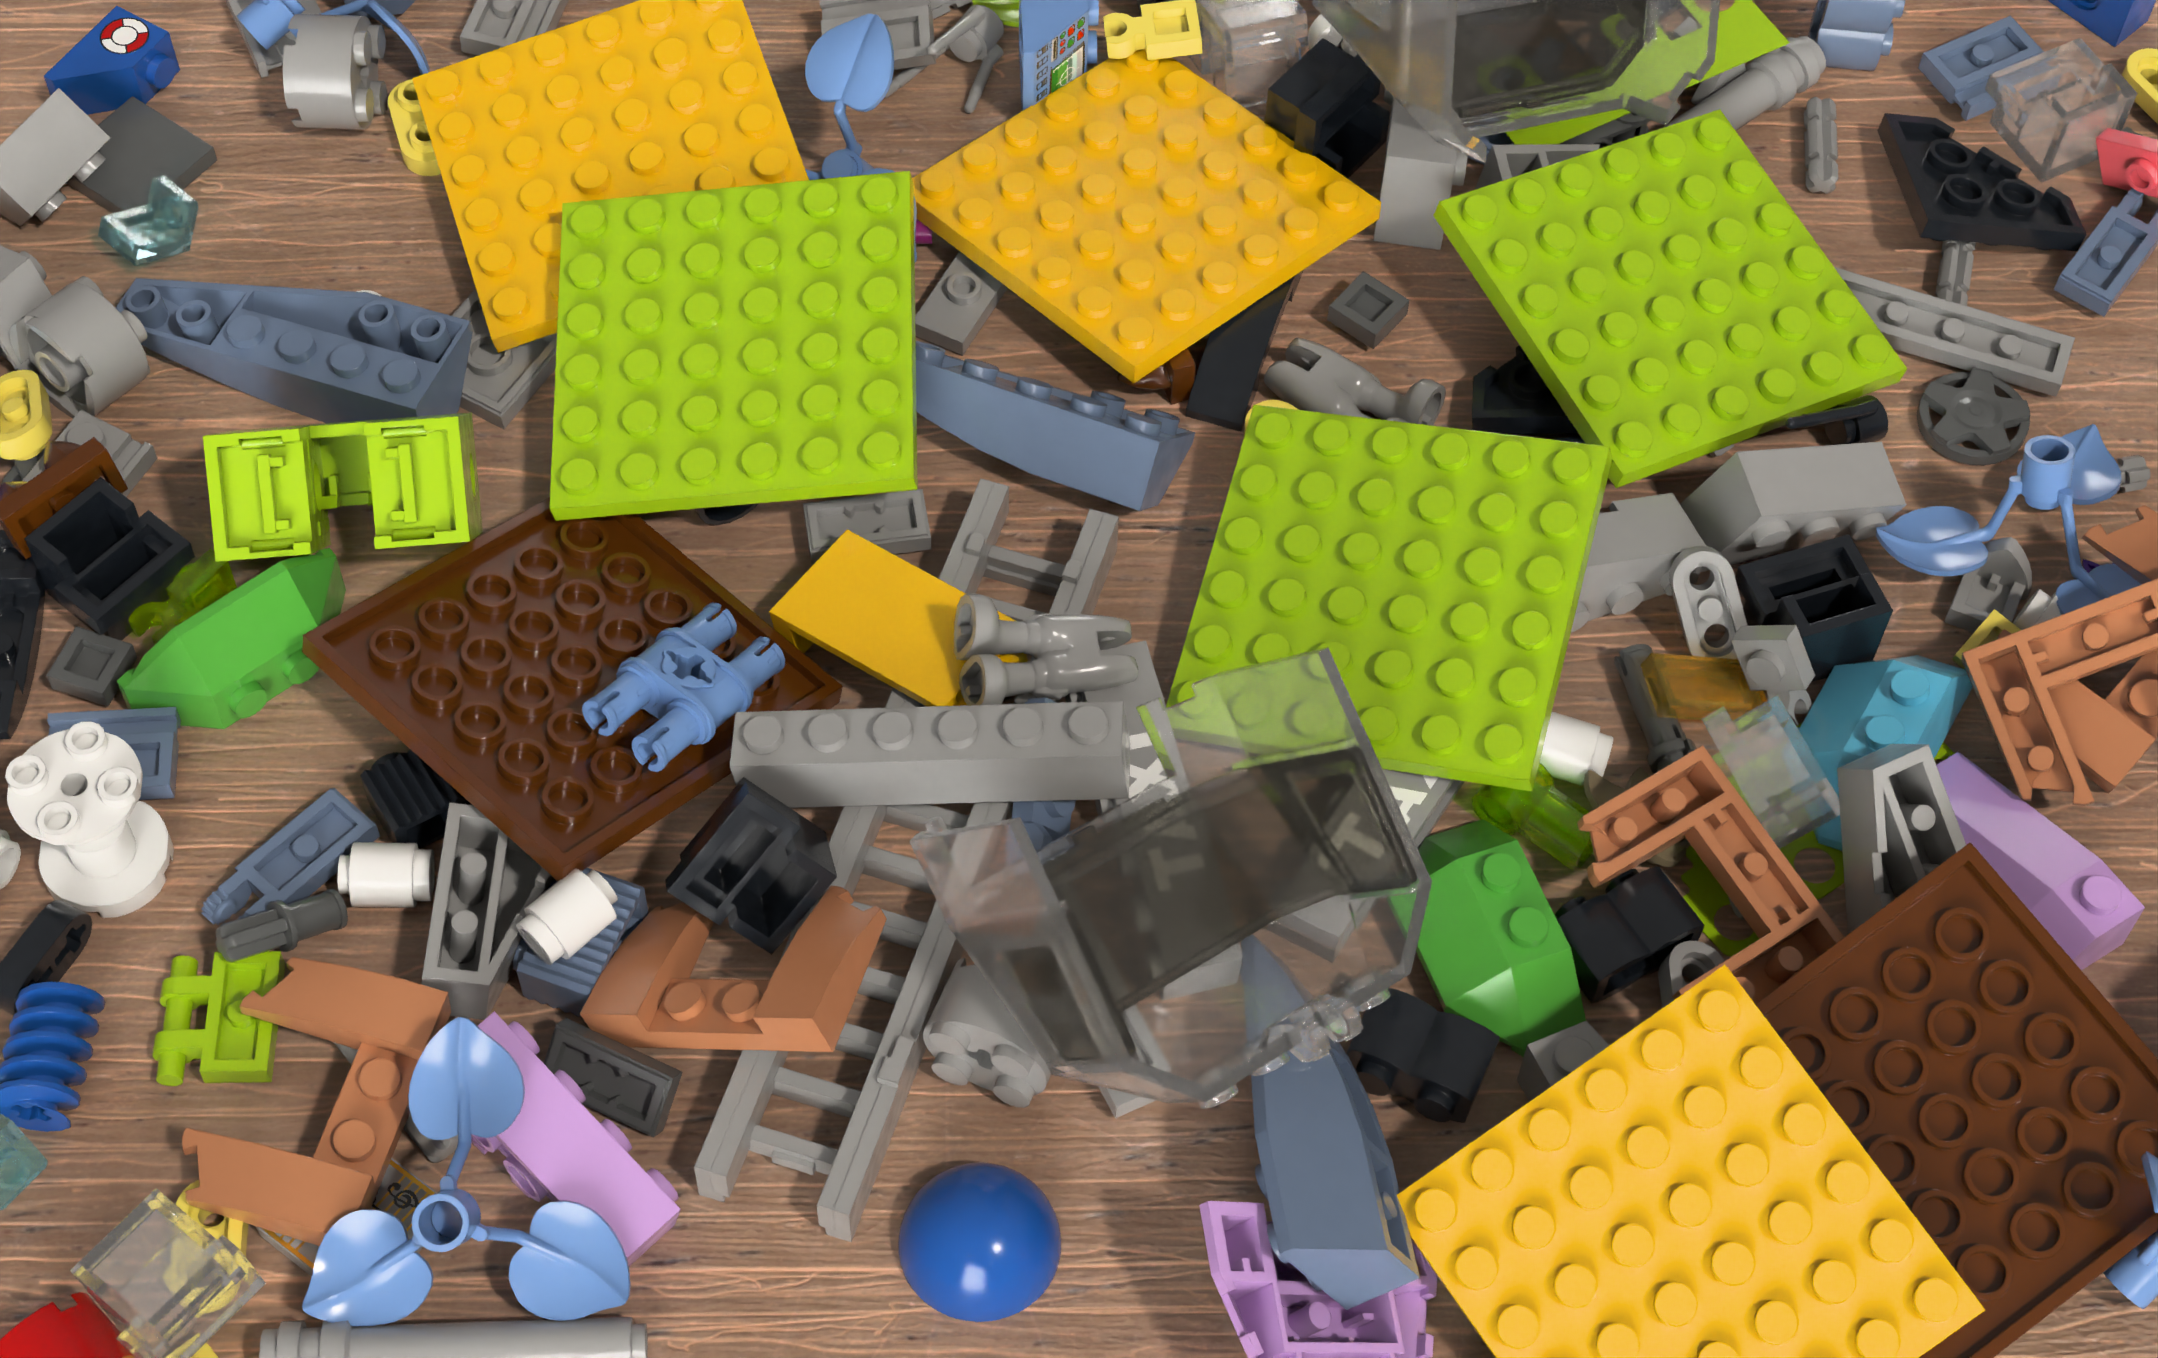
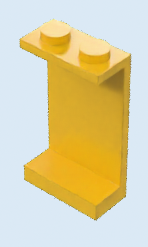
M848 529L769 611L774 629L803 653L815 643L925 706L967 705L959 685V675L967 660H957L954 653L955 615L960 598L966 593ZM997 611L1000 620L1016 621ZM1024 653L995 655L1003 662L1023 663L1028 661L1027 654Z

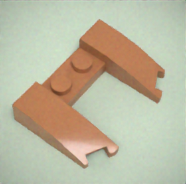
M2143 505L2135 511L2140 521L2109 534H2106L2101 524L2090 528L2082 537L2084 541L2140 584L2158 579V513ZM2004 629L1997 639L2008 636L2011 633ZM2158 650L2142 655L2105 699L2078 680L2049 690L2083 774L2109 794L2158 737Z
M2158 579L1962 653V663L2022 800L2031 801L2032 789L2073 792V805L2086 806L2094 803V798L2049 690L2158 650Z
M1703 745L1587 813L1577 822L1578 829L1589 832L1596 863H1591L1587 868V873L1593 888L1636 867L1686 838L1758 936L1759 940L1678 990L1671 996L1674 1000L1723 965H1726L1752 1001L1757 1004L1844 938L1843 934Z
M831 885L796 932L770 980L689 979L714 922L684 902L665 909L661 905L655 907L621 943L600 974L580 1015L591 1030L628 1047L834 1052L887 918L881 908L877 906L865 911L851 905L854 900L849 891L842 887Z
M292 957L286 962L287 968L291 971L289 975L263 997L253 990L243 998L239 1007L242 1014L358 1050L313 1157H308L259 1143L185 1128L182 1136L183 1152L185 1155L197 1154L200 1187L186 1191V1201L190 1206L320 1246L325 1234L340 1218L354 1211L371 1209L410 1114L408 1094L413 1071L430 1040L447 1024L451 1014L449 993L443 990L355 967Z

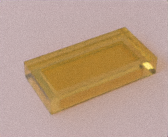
M1651 653L1640 664L1658 717L1760 723L1767 716V699L1764 691L1749 689L1738 659Z

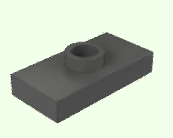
M567 1018L556 1024L544 1060V1064L553 1074L558 1070H562L578 1084L586 1097V1100L582 1103L583 1105L652 1137H655L664 1130L683 1073L676 1068Z

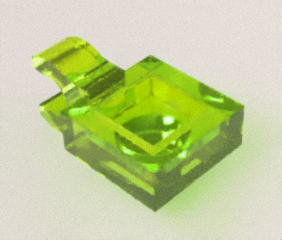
M210 548L196 562L183 567L177 573L173 582L166 588L169 600L146 603L133 611L128 620L133 633L140 637L149 628L158 625L162 626L152 636L155 645L172 628L235 590L237 586L229 562H215V552Z

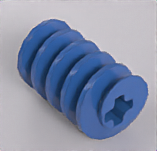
M42 982L31 984L21 989L15 1002L17 1013L14 1014L9 1024L11 1037L7 1039L2 1050L5 1061L0 1064L1 1119L13 1126L28 1130L49 1132L71 1128L70 1120L58 1111L73 1110L80 1105L81 1097L79 1093L70 1087L82 1085L86 1081L87 1072L77 1063L88 1061L92 1057L93 1048L84 1039L94 1037L98 1033V1021L90 1015L100 1013L104 1009L106 1002L102 995L87 987L66 982Z

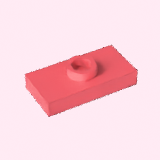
M2111 128L2105 129L2096 137L2103 185L2127 191L2133 188L2140 193H2144V195L2158 198V139Z

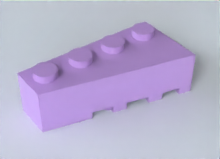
M494 1011L478 1027L503 1046L514 1058L523 1075L525 1096L521 1112L506 1131L489 1138L472 1135V1144L484 1155L488 1151L493 1153L498 1149L506 1157L503 1164L511 1177V1181L528 1198L531 1197L533 1200L540 1202L547 1196L551 1201L576 1202L591 1208L601 1215L617 1235L626 1254L628 1266H630L675 1225L681 1210L675 1203L679 1198L675 1188L658 1170L651 1168L645 1172L628 1154L632 1150L631 1143L612 1121L604 1119L599 1123L582 1105L586 1100L583 1091L567 1073L558 1070L553 1074L536 1056L540 1052L538 1044L522 1025L516 1021H512L507 1025Z

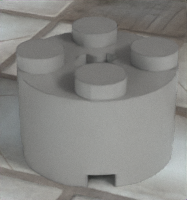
M295 14L289 22L288 29H298L296 44H284L283 87L287 109H298L300 114L299 117L292 120L294 126L298 128L366 130L371 125L374 114L384 115L387 108L386 83L378 81V59L384 57L386 47L383 26L372 25L366 16Z
M85 276L66 285L23 316L10 328L11 345L20 364L30 358L40 373L38 377L49 395V401L72 418L80 410L96 416L150 374L147 357L141 345L148 336L143 324L128 310H123L120 313L104 298L99 287L90 278Z
M979 955L974 965L966 966V960L962 958L955 964L923 1031L924 1043L935 1057L931 1068L937 1076L951 1084L962 1086L966 1085L969 1081L993 1091L1000 1100L1011 1106L1025 1108L1029 1106L1034 1095L1040 1094L1046 1088L1076 1022V1007L1065 993L1059 1003L1045 991L1049 979L1023 964L998 956Z

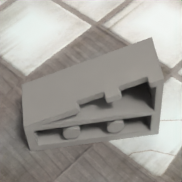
M1673 493L1612 501L1608 507L1611 512L1599 513L1571 633L1583 627L1590 620L1610 613L1614 615L1625 614L1636 608L1641 602L1665 593L1673 596L1669 582V572L1673 561L1681 552L1688 548L1706 546ZM1702 566L1695 568L1691 572L1689 578L1691 584L1698 581Z

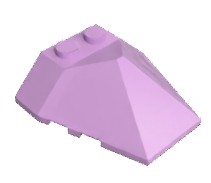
M1206 1201L1199 1205L1211 1276L1247 1358L1433 1357L1434 1336L1425 1332L1427 1300L1436 1296L1437 1275L1412 1239L1411 1242L1420 1278L1346 1310L1323 1290L1316 1291L1309 1283L1307 1277L1291 1263L1285 1264L1279 1260L1268 1239L1267 1226L1273 1221H1267L1264 1203Z

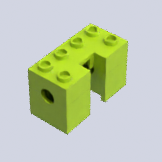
M472 412L234 430L203 435L215 562L313 554L331 545L328 509L341 506L366 504L373 506L376 534L374 536L375 549L470 542L483 533Z

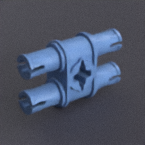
M712 602L706 605L698 615L681 628L668 627L658 633L655 643L637 657H630L624 660L618 668L617 679L597 695L585 701L582 706L583 716L593 730L607 718V722L599 728L598 734L603 736L612 735L619 726L640 709H645L659 720L643 733L637 735L632 741V751L641 765H644L655 754L657 755L648 765V770L659 772L663 770L668 762L690 744L698 745L709 742L720 725L736 712H745L750 707L753 692L785 667L784 654L776 643L771 645L763 654L760 653L761 650L769 645L770 639L760 636L756 638L749 647L730 662H725L715 655L712 651L724 641L732 638L737 631L736 621L727 608L715 619H712V616L721 610V604Z

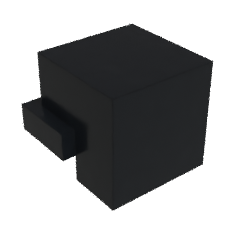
M1322 38L1268 89L1265 123L1294 141V149L1316 156L1348 179L1386 142L1390 112L1373 102L1380 92L1384 56L1365 46L1353 57Z
M101 477L24 538L48 595L94 632L121 641L187 586L181 568L195 558L189 541L149 510L139 517L134 503Z
M1849 534L1740 565L1735 575L1737 586L1745 599L1743 610L1748 626L1797 625L1815 673V677L1811 682L1829 677L1835 665L1873 661L1893 609Z
M743 777L680 853L681 861L665 879L667 892L719 926L728 916L731 929L772 955L837 878L826 832Z

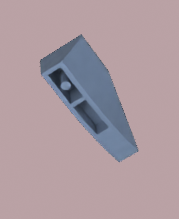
M142 278L135 279L115 307L120 313L123 310L132 312L141 321L148 335L141 345L224 385L324 423L457 414L459 411L473 334L471 321L368 292Z
M916 341L917 412L927 420L978 450L1030 474L1142 511L1159 505L1193 443L1195 432L1178 427L1180 418L1172 414L1154 409H1146L1145 414L1142 415L1124 409L1126 400L1109 393L1092 391L1091 397L1053 387L1040 380L1019 377L999 371L998 367L974 359L961 360L945 355L946 350L941 347Z
M1253 940L1243 945V960L1245 963L1243 985L1246 992L1254 1129L1261 1162L1255 1167V1175L1263 1195L1269 1202L1273 1221L1267 1226L1268 1239L1274 1253L1281 1262L1285 1264L1291 1263L1307 1277L1309 1283L1316 1291L1323 1290L1343 1308L1348 1310L1420 1278L1406 1216L1397 1197L1400 1190L1393 1161L1374 1107L1343 1047L1321 1013L1290 975Z

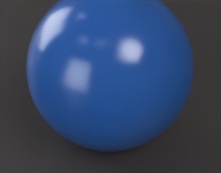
M966 1163L941 1172L923 1185L916 1193L901 1223L898 1241L899 1258L903 1273L912 1289L925 1303L935 1310L955 1319L986 1322L999 1320L1019 1313L1029 1307L1050 1285L1056 1274L1061 1257L1059 1222L1045 1194L1033 1181L1023 1174L994 1163Z

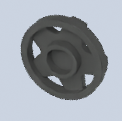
M1973 368L1971 372L1951 373L1932 381L1921 397L1917 409V424L1927 443L1943 456L1969 465H1991L2007 460L2021 448L2030 426V409L2026 400H2023L2007 383L1993 377L1992 372ZM1929 407L1942 416V419L1935 427L1930 419ZM2018 426L2017 434L2009 441L2005 429ZM1964 441L1973 442L1980 450L1965 448L1957 444Z

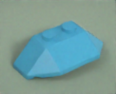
M1919 655L1834 666L1784 755L1786 767L1812 822V829L1818 843L1842 851L1837 768L1890 744H1929L1933 758H1935L1973 687L1965 669Z

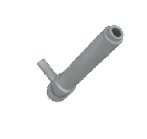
M1808 36L1788 37L1786 39L1790 42L1789 44L1753 59L1752 62L1746 65L1745 73L1664 127L1720 109L1735 131H1737L1766 110L1775 111L1794 99L1796 93L1800 94L1815 85L1820 78V74L1826 68L1824 53L1820 46Z
M633 1317L579 1318L566 1321L546 1319L391 1324L357 1327L350 1326L348 1320L335 1323L323 1321L322 1327H307L304 1320L282 1321L279 1328H268L262 1331L259 1358H648L647 1324H633Z

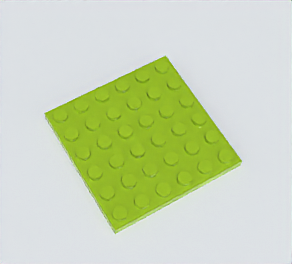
M1720 109L1439 201L1433 215L1586 444L1610 446L1612 463L1608 478L1615 488L1786 425V420L1790 417L1824 411L1838 404L1898 383L1907 370L1900 357Z
M910 171L562 203L550 511L555 521L918 490L914 184Z
M1253 405L1166 705L1175 737L1533 792L1612 463L1610 446Z

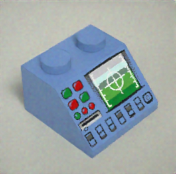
M1019 0L1021 111L1034 106L1049 94L1087 72V64H1097V31L1088 30V26L1099 25V0Z

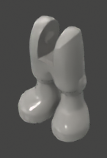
M1298 337L1287 347L1285 352L1287 361L1278 360L1268 368L1264 377L1265 385L1274 394L1299 410L1370 418L1360 412L1366 411L1381 420L1432 426L1440 413L1446 395V388L1432 379H1421L1412 385L1406 394L1392 391L1384 387L1376 376L1362 366L1326 346Z
M965 594L960 598L957 605L954 621V653L957 660H967L959 675L962 696L967 705L1002 704L1005 697L1031 693L1038 698L1061 699L1067 694L1102 690L1133 682L1138 677V665L1134 657L1129 655H1101L1100 650L1115 648L1130 641L1132 637L1130 621L1103 615H1054L1046 612L1032 615L1023 621H1005L999 619L997 609L990 597L980 594ZM1024 653L1033 656L1035 660L1023 663L1003 662L995 655Z

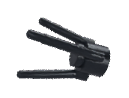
M1866 395L1838 404L1824 411L1790 417L1786 420V425H1784L1789 429L1825 424L1826 435L1833 445L1879 441L1886 436L1888 432V417L1881 402L1872 395Z

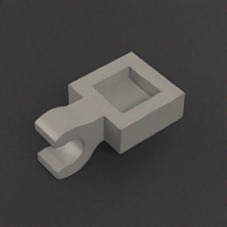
M1797 625L1741 626L1731 639L1749 689L1767 690V721L1774 733H1797L1799 726L1795 719V714H1808L1811 709L1812 703L1806 689L1815 677Z

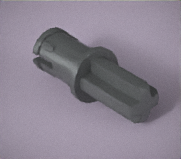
M329 889L322 892V894L288 904L281 900H276L268 904L266 911L221 924L216 929V948L218 953H222L228 962H236L276 948L283 952H288L297 947L298 941L346 927L348 921L346 905L342 896L335 889Z

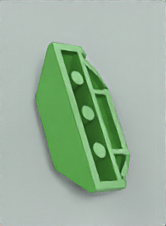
M330 548L319 550L315 555H300L279 561L172 628L143 656L136 669L128 670L117 680L127 708L176 707L181 719V726L225 729L241 718L253 716L264 707L266 702L292 685L301 684L312 678L319 670V667L302 653L303 635L341 614L346 592L341 570L334 552Z
M1484 819L1425 837L1394 896L1393 904L1444 1012L1467 1018L1488 1028L1500 1037V1042L1512 1046L1511 1050L1524 1057L1528 1044L1586 1021L1571 947L1518 840Z

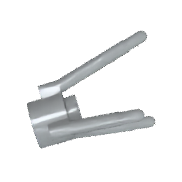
M983 5L971 6L952 28L937 38L927 48L928 54L936 55V59L950 48L954 55L963 61L982 60L964 106V110L968 114L974 112L993 66L1004 54L1002 48L997 44L1004 33L1003 23L994 11ZM928 65L905 68L892 79L889 91L884 98L891 96Z

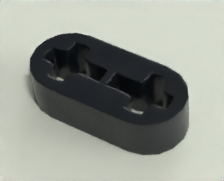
M54 900L37 915L0 963V1009L14 1016L17 1013L16 998L21 989L31 984L59 982L88 942L92 930L91 916L62 900Z

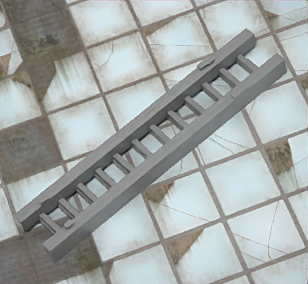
M980 478L939 579L966 594H976L982 577H987L1055 596L1049 611L1050 614L1093 615L1117 552L1119 516L1089 509L1070 560L1067 561L1066 565L995 546L1009 513V486ZM991 598L997 611L1016 621H1023L1032 615L1044 613ZM893 688L885 708L927 706ZM1031 693L1016 695L1013 704H1025L1028 699L1038 697L1033 696ZM1051 699L1057 703L1060 701V699ZM1013 802L974 803L969 816L930 804L843 807L828 843L837 878L831 884L832 886L846 889L852 897L861 874H865L938 897L928 922L881 909L887 920L879 939L916 949V953L906 978L867 967L857 994L895 1005L884 1034L845 1022L835 1050L873 1061L862 1091L783 1068L789 1051L742 1050L694 1165L699 1195L725 1202L726 1197L730 1198L748 1151L772 1157V1163L811 1175H814L815 1171L827 1174L826 1183L817 1203L819 1226L825 1227L826 1235L852 1242L926 1050L923 1031L955 964L961 959L1012 826ZM885 821L957 842L958 846L949 869L873 847L882 822ZM827 890L821 895V897L816 901V903L811 907V909L806 913V915L792 930L781 958L786 952L788 946L790 945L798 929L801 927L803 922L806 920V918L809 916V914L812 912V910L815 908V906L818 904V902L821 900V898L824 896ZM856 901L851 904L862 911L873 907ZM771 1095H777L851 1118L839 1149L760 1126L759 1124Z

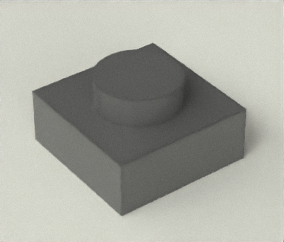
M1363 271L1329 305L1327 320L1374 349L1407 315L1410 300Z
M76 626L46 676L52 689L108 707L119 689L117 680L132 668L137 655L131 643Z

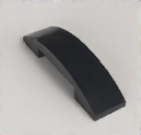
M1303 271L1210 333L1186 408V417L1242 431L1246 415L1258 390L1260 372L1287 302H1292Z
M0 530V739H11L25 710L35 673L42 631L45 586L32 556L25 559L13 546L4 530Z

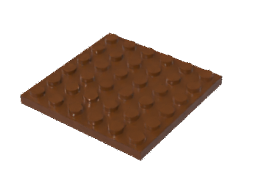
M550 497L303 635L302 645L303 654L557 881L562 880L575 868L583 871L732 773L730 758L735 714L716 729L715 735L709 742L698 745L690 744L659 772L648 770V765L657 757L656 754L644 765H641L632 751L633 739L659 720L645 709H640L619 726L612 735L603 736L598 734L599 728L607 722V718L593 730L583 716L582 706L584 702L597 695L616 680L620 664L630 657H637L655 643L658 633L668 627L681 628L698 615L706 605L713 602L721 604V610L712 616V619H715L727 608L737 624L735 635L712 651L725 662L733 660L749 647L752 641L760 636L770 639L769 645L760 651L761 654L776 643L784 654L785 667L753 692L752 703L745 712L827 710L840 702L843 688L838 681L636 514L555 521L550 511Z
M1971 842L1755 1004L1985 1309L1984 1312L1919 1358H1994L2158 1230V1213L2154 1212L2153 1201L2141 1156L2146 1151L2158 1158V1059Z

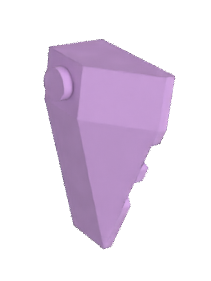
M1960 752L1953 754L1936 765L1966 845L1970 842L2081 970L2125 942L2145 907L2098 856Z

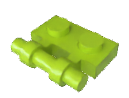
M267 951L236 962H228L222 953L214 952L211 976H197V959L184 955L174 957L171 963L170 977L162 981L160 1004L165 1007L163 1030L155 1035L153 1058L158 1061L156 1081L165 1086L181 1085L184 1079L185 1064L190 1063L193 1059H201L199 1072L204 1083L272 1082L278 1025L242 1014L239 1006L243 998L253 990L263 997L284 979L285 961L281 951ZM200 1005H208L205 1029H190L192 1010L197 1009Z

